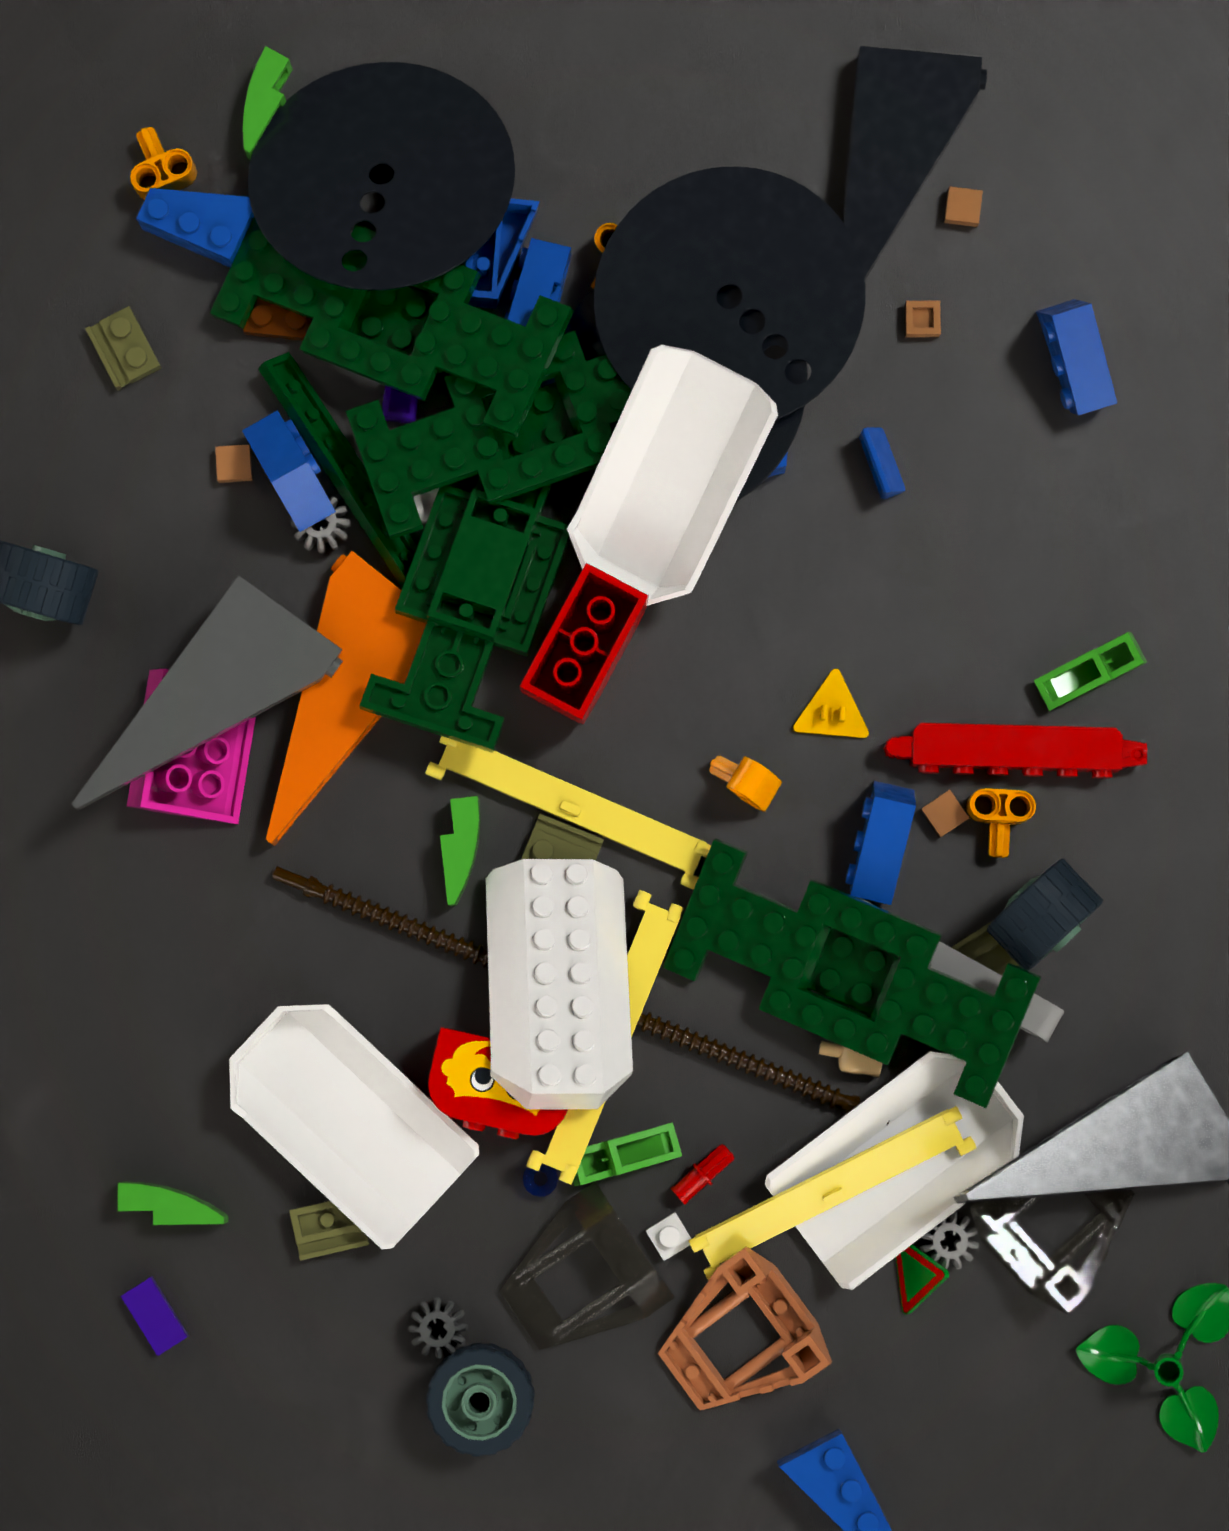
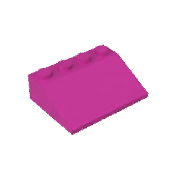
M168 669L149 670L144 704L167 674ZM256 716L131 782L127 807L238 824Z

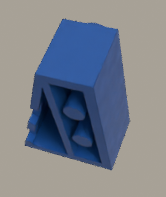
M150 188L136 219L142 230L231 268L252 222L254 213L250 197Z
M511 198L506 214L496 231L473 256L465 261V267L476 270L481 275L468 305L496 309L537 215L540 201Z
M531 238L529 247L522 248L518 267L522 268L519 280H514L510 300H513L510 313L506 312L504 319L526 327L540 295L560 303L572 257L571 247Z
M1073 299L1036 311L1051 354L1054 373L1058 376L1062 387L1060 397L1064 408L1079 416L1117 404L1092 303Z
M277 410L242 430L299 532L336 512L316 477V474L321 472L291 419L284 422Z
M878 781L873 782L870 798H865L861 818H865L863 831H857L853 851L858 852L856 863H849L845 884L850 885L851 896L892 905L916 808L915 791L913 789Z
M840 1429L777 1461L778 1466L843 1531H892Z

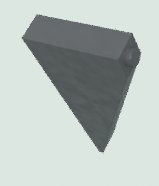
M238 575L71 805L80 810L317 684L325 675L332 678L343 662L339 658L342 649Z

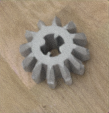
M335 497L329 499L336 512L325 518L328 523L326 529L323 530L320 527V531H317L314 524L301 532L298 531L294 535L297 541L306 539L304 544L306 550H311L316 542L319 553L325 552V543L328 542L331 548L336 550L338 545L334 540L335 537L341 540L347 539V534L340 530V528L350 527L351 522L349 519L342 518L347 513V509L345 506L336 508L338 501ZM292 520V521H291V526H292L293 528L298 529V528L296 527L294 521Z
M957 1211L948 1216V1221L946 1219L943 1220L930 1233H926L921 1237L922 1239L929 1240L930 1243L921 1245L920 1250L923 1253L934 1250L929 1257L934 1261L941 1257L940 1265L945 1269L948 1268L950 1259L956 1269L962 1268V1263L959 1259L961 1255L969 1262L973 1260V1256L966 1251L967 1247L973 1249L979 1247L978 1242L968 1240V1237L978 1233L977 1228L972 1227L964 1230L970 1221L968 1216H963L956 1224ZM949 1231L952 1235H957V1239L952 1241L953 1248L948 1249L949 1247L946 1245L941 1246L940 1241L945 1239L944 1232Z

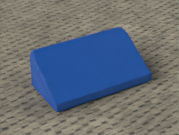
M867 427L862 429L859 440L880 497L886 499L903 493L905 486L883 428Z

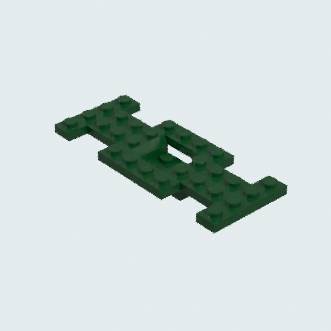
M254 216L210 314L217 319L244 329L257 299H261L312 319L299 348L303 353L423 401L426 399L437 372L441 374L446 372L492 390L496 394L483 423L486 426L517 438L574 311L570 306L540 295L525 327L468 305L481 275L478 271L463 265H459L435 279L413 285L435 294L436 297L410 287L389 290H359L329 284L300 271L286 261L265 238ZM355 225L351 236L356 241L367 242L375 236L376 232ZM358 250L350 251L342 258L343 267L349 271L361 270L367 263V256Z
M575 331L564 334L543 381L555 378V383L539 388L517 438L486 426L483 423L490 407L489 400L494 398L496 392L451 374L444 376L455 408L389 430L379 400L347 410L346 414L390 539L393 540L424 529L413 497L474 475H479L488 502L492 505L597 468L613 433L611 427L616 426L632 392L617 374L607 355L586 361Z
M480 478L476 489L473 488L472 493L448 485L439 488L395 607L396 614L427 624L405 684L371 674L359 705L361 710L491 753L494 752L505 719L502 716L474 708L473 704L494 646L524 656H528L570 538L567 530L568 524L541 516L552 484L492 505L488 502ZM528 546L527 551H526V554H525V557H524V559H523V562H522V565H521V568H520V571H519V573H518V576H517L515 585H514V587H513V590H512L510 599H509V601H508V604H507V607H506V610H505V605H506V602H507V600H508L510 591H511V589H512V586H513L515 577H516V575H517V572H518L520 563H521V561H522V558H523L525 549H526V547Z
M717 838L713 840L663 968L696 981L709 950L771 977L759 1010L871 1059L889 1065L899 1039L904 1034L966 1061L953 1094L987 1108L1042 976L1008 962L995 994L989 993L931 968V961L943 934L813 879L809 882L799 909L795 910L737 885L736 882L748 851ZM806 989H813L817 992H820L824 995L841 1001L847 1005H850L854 1008L871 1014V1017L859 1013L855 1010H852L846 1006H843L839 1003H836L832 1000H829Z

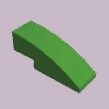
M265 46L255 66L244 106L243 142L244 151L250 161L255 146L275 112L286 103L285 96L280 91L293 70L289 58Z
M1127 632L1035 679L1034 682L1046 706L1051 711L1147 663L1132 632Z
M478 796L450 799L454 834L440 835L448 906H456L474 866L480 832V801Z
M673 1122L588 1145L574 1177L573 1185H584L682 1157Z
M123 1181L118 1183V1211H153V1225L225 1224L228 1222V1214L190 1193L146 1182Z

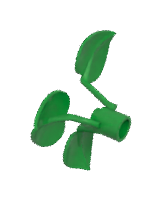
M1221 1283L1195 1285L1185 1290L1176 1299L1172 1310V1317L1177 1325L1186 1330L1174 1354H1161L1155 1362L1137 1356L1140 1349L1138 1338L1130 1329L1121 1325H1108L1098 1329L1076 1348L1078 1358L1084 1367L1094 1376L1109 1384L1122 1385L1133 1381L1137 1374L1136 1363L1146 1366L1149 1370H1154L1155 1377L1160 1384L1173 1386L1178 1394L1168 1396L1161 1405L1159 1417L1163 1429L1176 1441L1188 1445L1201 1453H1205L1209 1449L1215 1438L1219 1420L1218 1406L1214 1396L1203 1386H1192L1184 1392L1179 1383L1184 1374L1180 1358L1191 1333L1198 1341L1204 1343L1219 1341L1228 1333L1229 1287Z

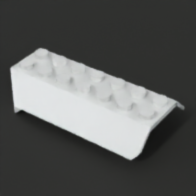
M660 345L650 350L578 510L567 528L582 570L585 564L588 563L649 595L646 606L692 592L778 416L776 403L757 383L692 350Z
M521 859L495 868L485 878L491 1045L490 1076L526 1109H598L633 1072L623 878L616 869L593 859Z
M329 1004L278 1006L229 1058L231 1109L254 1128L380 1249H392L479 1155V1145L449 1116L441 1112L431 1099Z
M929 1051L766 1175L765 1186L772 1196H775L946 1109L949 1110L955 1106L959 1109L963 1119L955 1122L963 1139L969 1136L972 1137L977 1149L960 1156L956 1146L795 1226L841 1288L850 1290L856 1288L966 1204L956 1203L953 1198L954 1196L1019 1156L1024 1115L999 1082L995 1087L987 1108L956 1096L953 1093L966 1061L950 1054Z

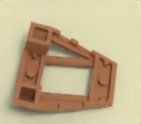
M747 1246L717 1267L705 1287L658 1352V1355L700 1411L738 1401L740 1398L757 1393L772 1392L776 1388L787 1385L802 1384L832 1363L816 1319L778 1268ZM729 1282L734 1291L700 1315ZM751 1296L781 1338L724 1380L694 1338ZM780 1355H783L790 1365L787 1368L744 1383Z

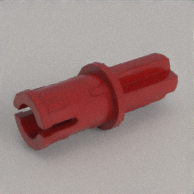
M719 1145L698 1165L694 1163L692 1165L694 1168L670 1189L686 1205L707 1184L710 1186L713 1184L711 1180L734 1161V1155L725 1145Z

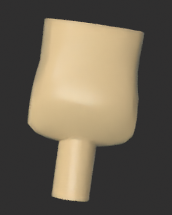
M821 1041L819 1054L838 1058L841 1072L880 1077L881 1062L842 1045Z

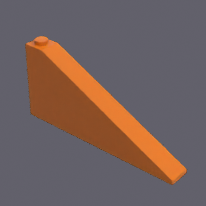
M353 551L348 556L342 554L331 567V571L334 573L329 579L317 632L342 649L339 658L343 662L332 678L325 675L320 682L302 691L266 840L274 846L277 845L382 717L361 710L359 706L370 675L374 674L405 684L427 624L396 614L395 607L402 590Z

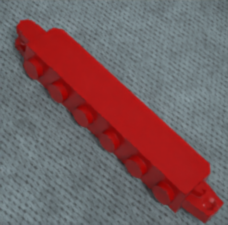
M920 723L911 731L910 736L891 737V739L886 741L883 748L886 756L892 758V760L894 758L896 760H910V767H918V773L938 774L939 768H953V774L972 775L974 774V769H988L987 775L1006 776L1009 770H1022V776L1039 777L1043 776V771H1057V777L1066 778L1078 777V772H1092V778H1113V773L1119 772L1122 768L1146 765L1148 750L1147 743L1124 740L1123 734L1117 728L958 723Z

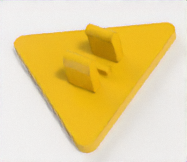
M833 669L793 725L795 732L866 738L869 735V731L839 669Z

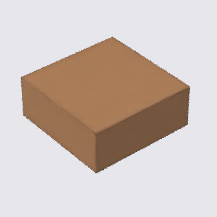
M949 186L944 223L978 227L983 190Z
M906 301L905 337H940V301Z
M250 444L215 447L217 481L219 483L253 481Z
M948 790L920 809L939 838L969 819L951 790Z

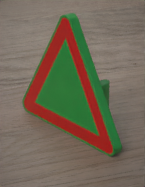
M914 1245L909 1246L895 1257L901 1305L904 1314H911L949 1278L947 1269Z

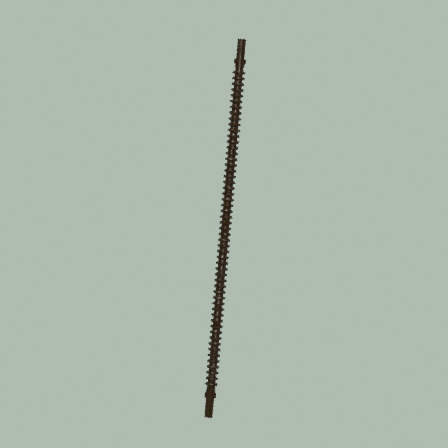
M279 866L276 867L272 879L303 891V895L306 897L314 896L323 899V904L331 902L333 908L339 905L342 907L343 912L349 909L351 910V915L359 913L361 914V919L369 917L370 923L376 920L379 922L380 927L387 924L390 931L396 928L398 929V934L406 932L408 938H411L412 935L416 936L417 942L424 939L427 946L430 943H434L435 949L443 947L445 948V953L453 951L455 957L459 954L463 955L464 961L471 958L473 964L481 962L482 968L488 966V950H484L482 944L478 947L474 946L473 940L466 943L464 937L456 939L455 933L447 935L445 934V929L439 932L436 930L437 927L435 925L429 928L427 927V922L419 924L417 918L409 920L408 914L402 917L399 915L398 910L392 913L388 906L382 909L380 908V903L372 905L371 899H367L366 902L362 901L361 895L355 898L352 896L353 893L351 891L345 894L343 893V888L335 890L333 884H330L329 887L323 885L316 877L310 876L308 879ZM648 1012L647 1015L641 1013L636 1027H641L642 1032L646 1030L651 1031V1036L659 1034L661 1040H664L665 1037L669 1038L670 1044L677 1041L680 1048L687 1045L689 1051L693 1049L698 1050V1055L706 1053L708 1059L714 1056L717 1058V1063L724 1060L727 1067L734 1064L736 1070L744 1068L745 1074L753 1072L755 1078L761 1075L764 1077L763 1080L765 1082L771 1079L774 1086L781 1083L783 1084V1089L791 1087L792 1093H796L798 1090L801 1092L802 1097L808 1094L811 1096L812 1101L818 1098L820 1099V1104L823 1105L825 1102L830 1103V1108L837 1106L845 1110L846 1114L862 1103L857 1095L849 1096L840 1093V1088H836L834 1091L831 1089L830 1084L824 1087L821 1085L820 1080L814 1083L810 1076L804 1079L802 1078V1073L794 1075L792 1069H789L788 1072L784 1071L783 1065L777 1068L774 1066L773 1061L767 1064L763 1057L757 1060L755 1059V1054L747 1056L745 1050H742L741 1053L737 1052L736 1046L730 1049L727 1047L726 1042L719 1045L716 1038L710 1041L708 1040V1035L700 1037L698 1031H695L694 1034L690 1033L689 1027L682 1030L679 1023L672 1026L670 1020L663 1022L661 1021V1016L653 1018L651 1012Z

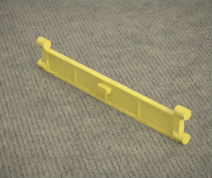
M441 736L439 743L446 745V749L439 764L430 761L425 774L442 780L446 769L474 780L682 870L685 873L681 878L680 884L694 890L699 878L694 875L701 856L707 858L711 845L707 844V842L496 751L491 753Z
M642 890L638 891L633 907L645 913L627 955L631 1038L684 910L683 907L671 903L669 910L649 903L652 895ZM605 1102L598 1109H568L566 1116L555 1130L546 1155L532 1150L526 1167L539 1171L541 1165L545 1164L562 1171L558 1180L572 1185Z
M957 1106L949 1110L946 1109L688 1240L694 1253L702 1249L710 1264V1267L703 1270L708 1281L721 1263L746 1246L751 1249L956 1146L960 1156L977 1149L972 1137L969 1136L963 1139L955 1122L963 1119Z

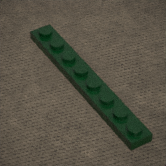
M290 352L264 361L258 370L403 588L417 550V545L409 534L393 540L390 539L365 466Z

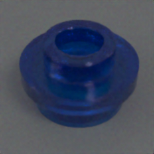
M545 1164L541 1165L539 1171L527 1167L523 1174V1183L526 1190L532 1195L546 1196L556 1188L558 1174L554 1168ZM537 1172H543L547 1175V1182L544 1185H537L534 1182V1175Z

